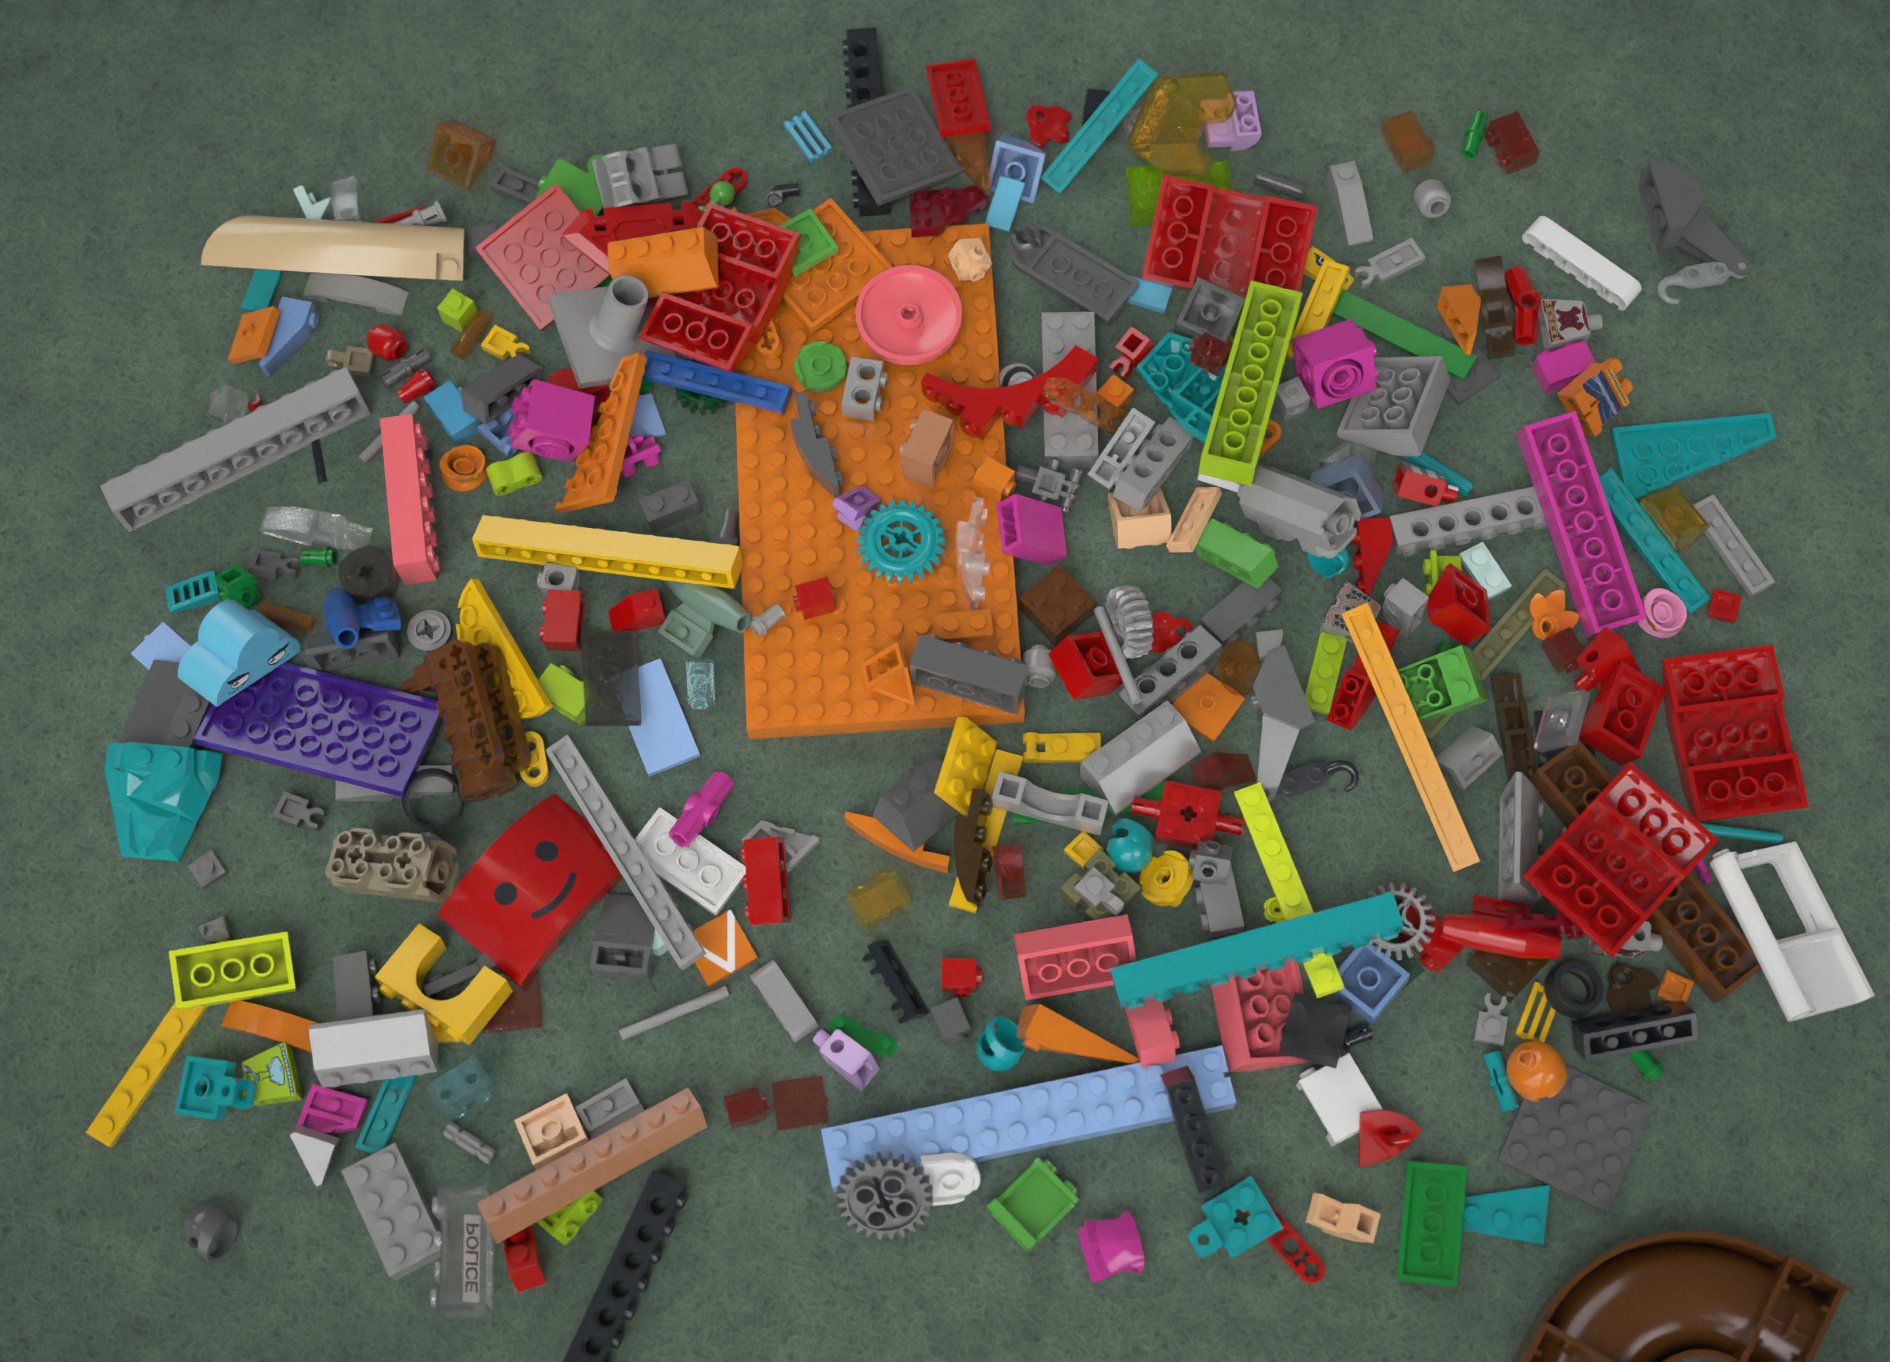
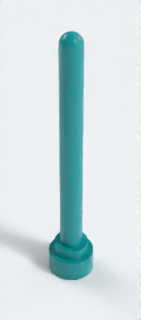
M1701 823L1714 836L1776 844L1784 841L1783 834L1778 832Z

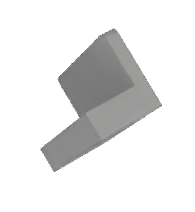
M1469 726L1436 757L1439 767L1450 772L1456 785L1465 790L1503 753L1492 733L1475 726Z

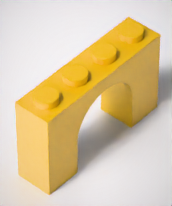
M418 924L375 976L381 986L379 990L390 999L394 997L402 1001L401 1005L408 1011L425 1009L432 1027L437 1028L439 1025L446 1030L445 1034L457 1043L462 1040L470 1046L513 991L505 978L484 966L468 987L452 999L439 1001L423 995V982L427 973L447 948L441 937Z

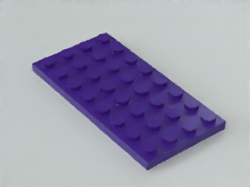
M284 662L216 707L212 704L194 736V740L197 745L404 798L407 788L416 774L442 718L439 717L436 707L438 701Z

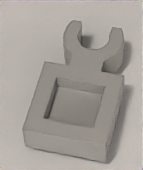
M1487 993L1483 999V1004L1487 1011H1479L1477 1014L1473 1041L1502 1047L1504 1045L1508 1017L1501 1016L1500 1011L1505 1008L1507 999L1506 996H1502L1500 1004L1495 1006L1490 1002L1491 993Z

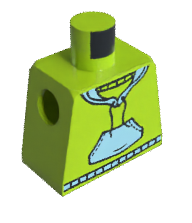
M286 1042L272 1047L242 1063L244 1077L240 1079L252 1080L257 1084L254 1105L262 1106L303 1100L293 1050ZM247 1089L244 1090L242 1096L247 1095Z

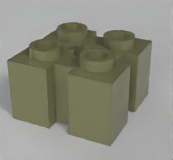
M1099 849L1084 864V875L1081 877L1076 872L1060 887L1059 896L1075 911L1082 907L1085 910L1084 920L1087 922L1115 917L1102 903L1095 909L1074 890V887L1093 867L1115 885V889L1111 894H1114L1124 902L1123 911L1140 895L1141 887L1125 872L1119 877L1115 873L1116 863Z

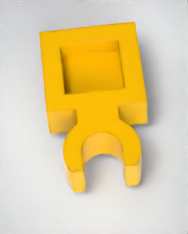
M494 325L481 344L484 351L503 361L506 360L508 355L513 358L520 352L531 354L527 344L517 343L518 338L516 335L497 325Z

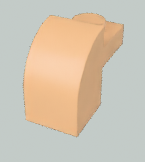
M1313 1193L1306 1222L1321 1228L1324 1233L1346 1240L1374 1243L1381 1214L1359 1204H1343L1323 1194Z

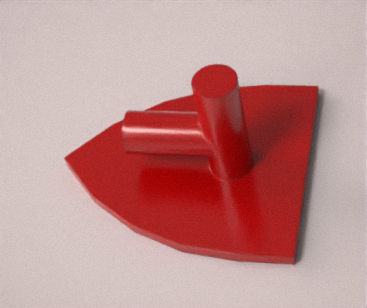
M1387 1109L1360 1112L1358 1166L1374 1165L1397 1156L1416 1139L1422 1129L1411 1118L1400 1112Z

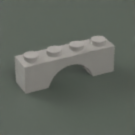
M999 772L992 796L994 808L1099 836L1102 832L1109 800L1082 793L1078 795H1064L1047 791L1032 784L1026 778Z

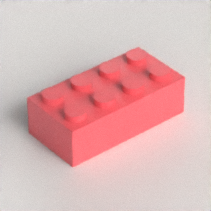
M1128 914L1014 934L1025 1000L1114 985L1110 968L1136 962Z

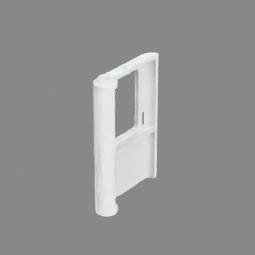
M1796 841L1743 854H1737L1735 851L1730 852L1729 849H1724L1712 856L1714 860L1710 862V866L1788 1022L1854 1005L1875 996ZM1766 863L1772 864L1806 928V933L1776 940L1740 869Z

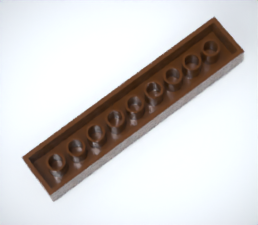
M1578 739L1537 769L1528 780L1568 828L1613 779ZM1691 872L1680 881L1646 920L1651 924L1652 931L1662 936V943L1713 1004L1724 999L1761 970V966L1747 938Z

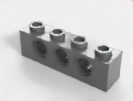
M1201 625L1187 632L1178 644L1168 648L1161 658L1155 663L1146 666L1141 674L1134 679L1142 697L1140 703L1132 704L1125 686H1122L1120 692L1117 693L1121 706L1138 722L1168 700L1171 704L1225 659L1222 645ZM1190 655H1195V657L1191 659H1185ZM1174 672L1171 676H1165L1167 673ZM1150 689L1153 690L1151 693H1148V694H1145V693H1144V692L1147 691V690H1150Z

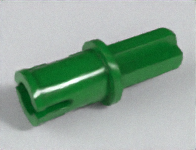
M1483 110L1473 112L1469 128L1464 133L1466 138L1461 150L1462 157L1475 159L1477 156L1480 141L1485 136L1483 131L1488 118L1487 113L1483 112Z

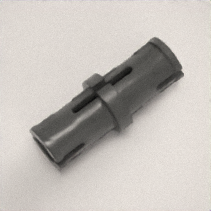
M1258 168L1255 175L1256 179L1253 181L1255 185L1274 190L1275 194L1279 195L1282 193L1301 201L1307 188V184L1287 179L1284 174L1279 176L1261 168Z
M422 346L411 355L399 358L396 364L379 373V377L384 385L390 388V386L406 376L411 377L414 371L431 362L432 358Z

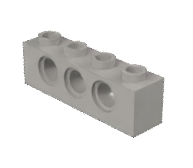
M1171 417L1163 425L1159 423L1156 426L1151 440L1146 439L1143 442L1138 456L1134 454L1127 463V469L1125 471L1120 470L1114 479L1113 484L1116 485L1113 497L1139 512L1143 510L1187 455L1195 439L1193 435L1182 428L1178 421Z

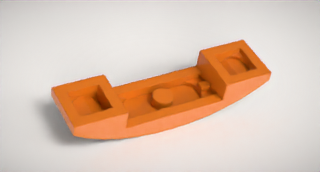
M245 1001L230 1002L221 1026L279 1043L286 1042L289 1046L312 1053L309 1025L319 1023Z

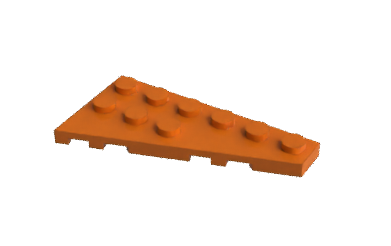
M640 352L621 358L609 385L612 392L605 403L602 402L599 407L600 419L596 426L591 425L589 444L578 455L575 461L576 466H578L572 479H567L564 486L567 489V493L563 502H557L554 510L560 513H567L614 501L617 494L620 472L623 468L625 450L628 446L630 428L634 421V411L640 394V385L645 373L647 357Z

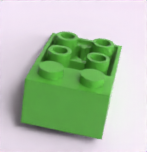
M1463 645L1398 669V673L1420 722L1462 711L1488 701L1472 651Z

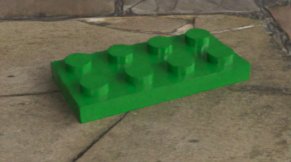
M1407 1161L1397 1281L1452 1288L1459 1287L1468 1167Z

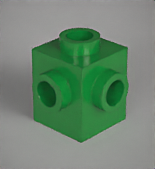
M237 563L213 577L220 590L217 595L221 602L235 600L247 609L261 598L256 589L259 587V584L251 573L246 572Z

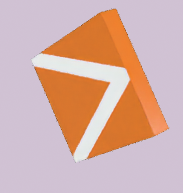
M731 910L693 930V933L707 953L695 961V964L708 987L758 960L756 953Z

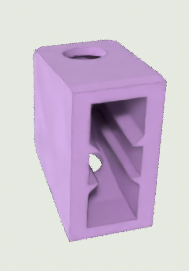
M822 1028L815 1035L813 1042L820 1047L819 1052L825 1062L860 1091L866 1087L880 1070L872 1054L841 1030L837 1029L831 1034Z

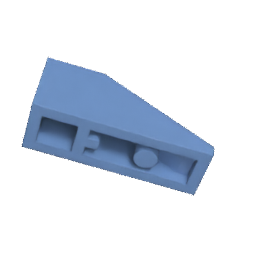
M287 297L281 298L278 307L280 315L265 357H261L259 363L265 376L271 377L310 337L312 329L318 326L319 314L312 302Z

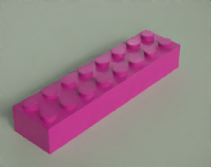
M1576 411L1524 426L1516 433L1576 611L1579 614L1585 637L1589 638L1598 635L1604 627L1612 631L1646 619V612Z

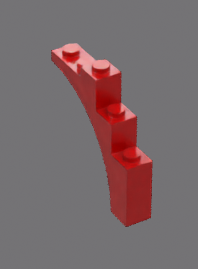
M1075 345L1060 362L1047 372L1025 382L1006 387L976 388L950 383L926 373L921 380V389L923 395L929 401L934 403L937 401L945 406L951 414L955 416L960 415V427L965 434L970 437L976 436L983 440L1000 416L1008 425H1016L1021 429L1025 427L1040 405L1047 413L1051 415L1056 414L1063 418L1097 371L1098 357Z

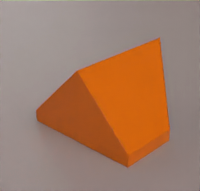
M897 641L861 663L867 689L915 706L902 642Z

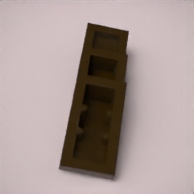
M1521 673L1491 676L1494 707L1508 782L1515 772H1522L1529 779L1537 770L1533 731L1532 727L1529 728L1527 702L1523 700Z

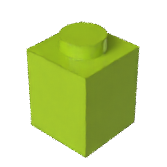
M453 288L437 307L442 321L463 334L479 315L474 301Z

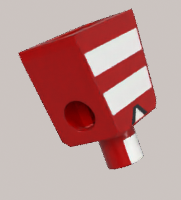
M1400 460L1392 483L1397 496L1438 507L1440 500L1454 503L1458 494V487L1446 484L1447 481L1442 474Z

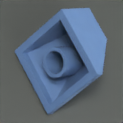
M1003 134L996 140L985 190L995 192L999 178L1003 176L1025 183L1021 200L1034 203L1046 153L1028 141Z

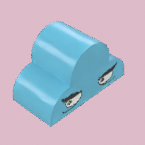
M226 600L212 608L203 619L198 632V641L187 650L181 659L178 667V678L217 707L300 652V643L260 612L248 610L235 600Z

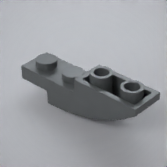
M805 391L795 393L799 418L790 419L796 447L813 477L825 490L834 497L840 495L839 486L843 485L840 469L835 470L833 462L838 461L835 446H829L827 437L821 438L818 424L813 425L811 417L816 416L813 400L807 401Z

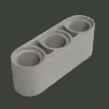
M771 960L749 975L768 1006L775 1012V1016L792 1037L791 1039L794 1043L819 1027L774 960Z

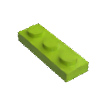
M1322 631L1320 633L1305 692L1306 700L1313 712L1328 715L1330 712L1348 638Z

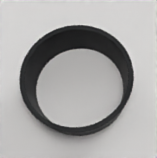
M428 768L417 772L409 783L405 797H402V806L408 818L418 826L427 829H439L452 823L461 812L464 803L457 778L448 771L438 768ZM432 776L448 780L456 788L459 796V806L454 817L448 822L437 826L419 823L413 818L408 808V795L412 787L421 779Z

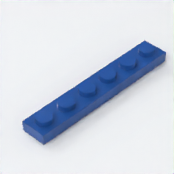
M647 350L645 352L647 359L645 373L642 377L645 380L780 414L785 413L793 392L791 386L735 372L729 373L719 368Z

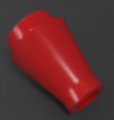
M425 368L422 371L417 370L396 392L406 404L413 399L431 393L433 388L437 386V383Z

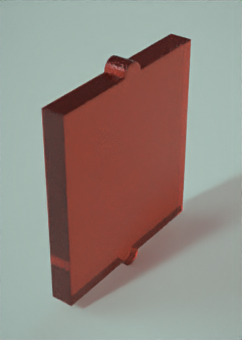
M822 1076L772 1083L774 1097L772 1109L775 1110L778 1131L828 1123L825 1103L828 1101V1098L824 1095Z

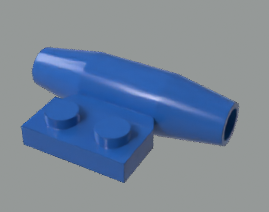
M335 587L328 591L323 613L328 633L340 647H353L358 641L361 627L372 628L373 631L401 630V619L395 599L378 597L373 601H367L366 604L356 606L355 601L343 588Z

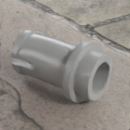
M775 603L760 616L752 617L749 625L757 636L768 634V629L786 616L781 607Z

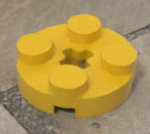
M1168 850L1164 851L1165 855L1159 858L1152 857L1147 867L1141 871L1139 884L1142 886L1143 896L1152 904L1160 907L1169 905L1177 907L1182 903L1183 897L1192 886L1194 880L1192 879L1193 868L1188 867L1189 860L1181 853ZM1171 874L1170 879L1164 883L1162 881L1164 876L1169 877Z

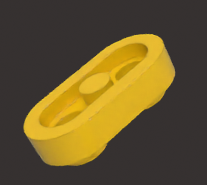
M529 731L525 732L528 745L535 744L536 748L530 751L531 763L529 767L520 772V775L527 785L538 787L547 781L549 767L542 737L536 732ZM533 770H540V774L537 777L530 776Z

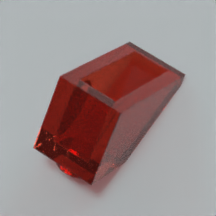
M1213 752L1190 765L1193 782L1196 787L1219 791L1257 780L1248 754Z

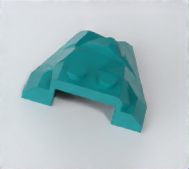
M1168 332L1139 363L1137 371L1182 428L1205 443L1230 355L1224 353V348L1216 346L1215 350L1200 346L1201 341Z
M127 742V744H108L104 771L122 857L180 862L195 832L194 828L201 813L204 814L207 808L206 803L213 789L215 790L219 783L222 754L195 750L190 747Z

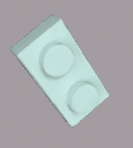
M1483 542L1459 554L1461 562L1473 580L1487 590L1488 600L1511 588L1512 585Z

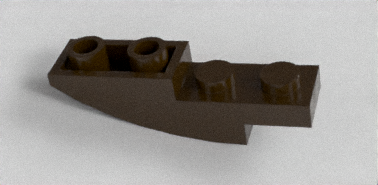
M1501 256L1475 260L1488 358L1490 360L1515 356Z
M973 789L968 815L957 814L954 858L957 876L966 901L974 907L980 908L981 900L985 899L987 893L986 874L992 868L991 852L981 846V844L985 843L987 838V827H985L987 816L991 815L993 803L991 796L984 790Z

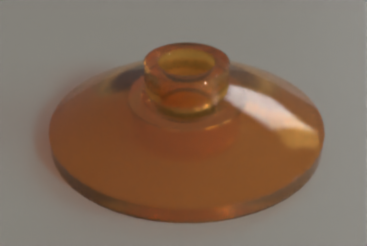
M1236 640L1229 642L1222 649L1218 659L1220 680L1226 690L1234 695H1246L1253 691L1254 682L1261 669L1258 654L1245 641Z

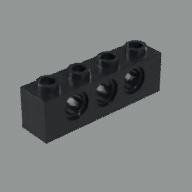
M1683 1000L1571 1022L1573 1047L1585 1061L1699 1040L1696 1012Z
M1187 1065L1160 1074L1187 1164L1199 1194L1227 1185L1198 1087L1190 1068Z

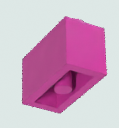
M1584 340L1578 343L1569 342L1552 352L1551 350L1541 352L1536 356L1532 370L1544 394H1548L1566 387L1583 371L1588 369L1587 367L1592 362H1596Z

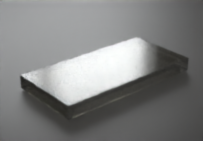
M581 631L585 726H641L636 631Z

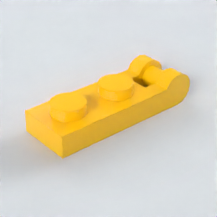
M1024 733L1023 744L1026 745V752L1023 753V761L1025 763L1082 762L1101 748L1100 733ZM1045 744V752H1038L1037 745Z

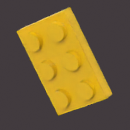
M957 717L934 790L937 796L965 816L968 815L973 789L983 790L997 745V741L967 717Z

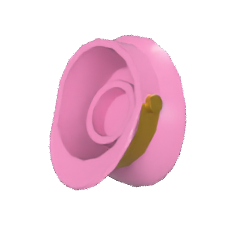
M1655 588L1641 599L1647 618L1638 622V624L1645 632L1658 638H1669L1682 630L1687 617V611L1678 595L1663 588Z

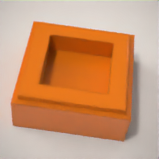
M1666 970L1655 997L1668 1003L1682 1000L1686 1003L1694 981Z

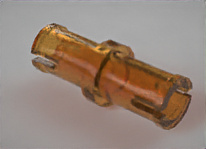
M480 309L469 326H465L462 329V335L450 349L454 356L464 360L473 345L480 342L482 333L493 321V317L487 311Z
M263 600L258 608V612L266 618L280 622V625L284 627L290 625L311 632L316 621L315 615L296 611L289 605L283 607Z

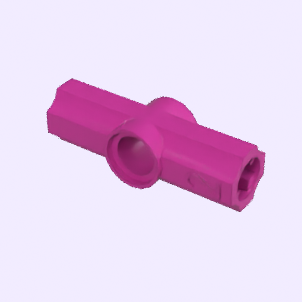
M714 771L701 790L694 792L690 796L684 807L683 814L669 831V837L673 840L674 844L681 848H689L705 826L709 827L713 823L720 810V805L734 787V782L727 774L721 771Z

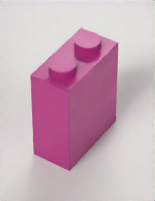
M1014 494L997 503L1003 554L1046 566L1067 557L1061 507L1019 494Z

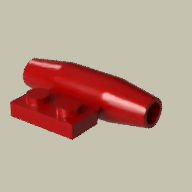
M1475 894L1472 900L1471 915L1445 914L1441 927V937L1475 950L1517 958L1558 959L1562 944V936L1543 929L1503 930L1502 918L1513 914H1521V917H1531V905Z

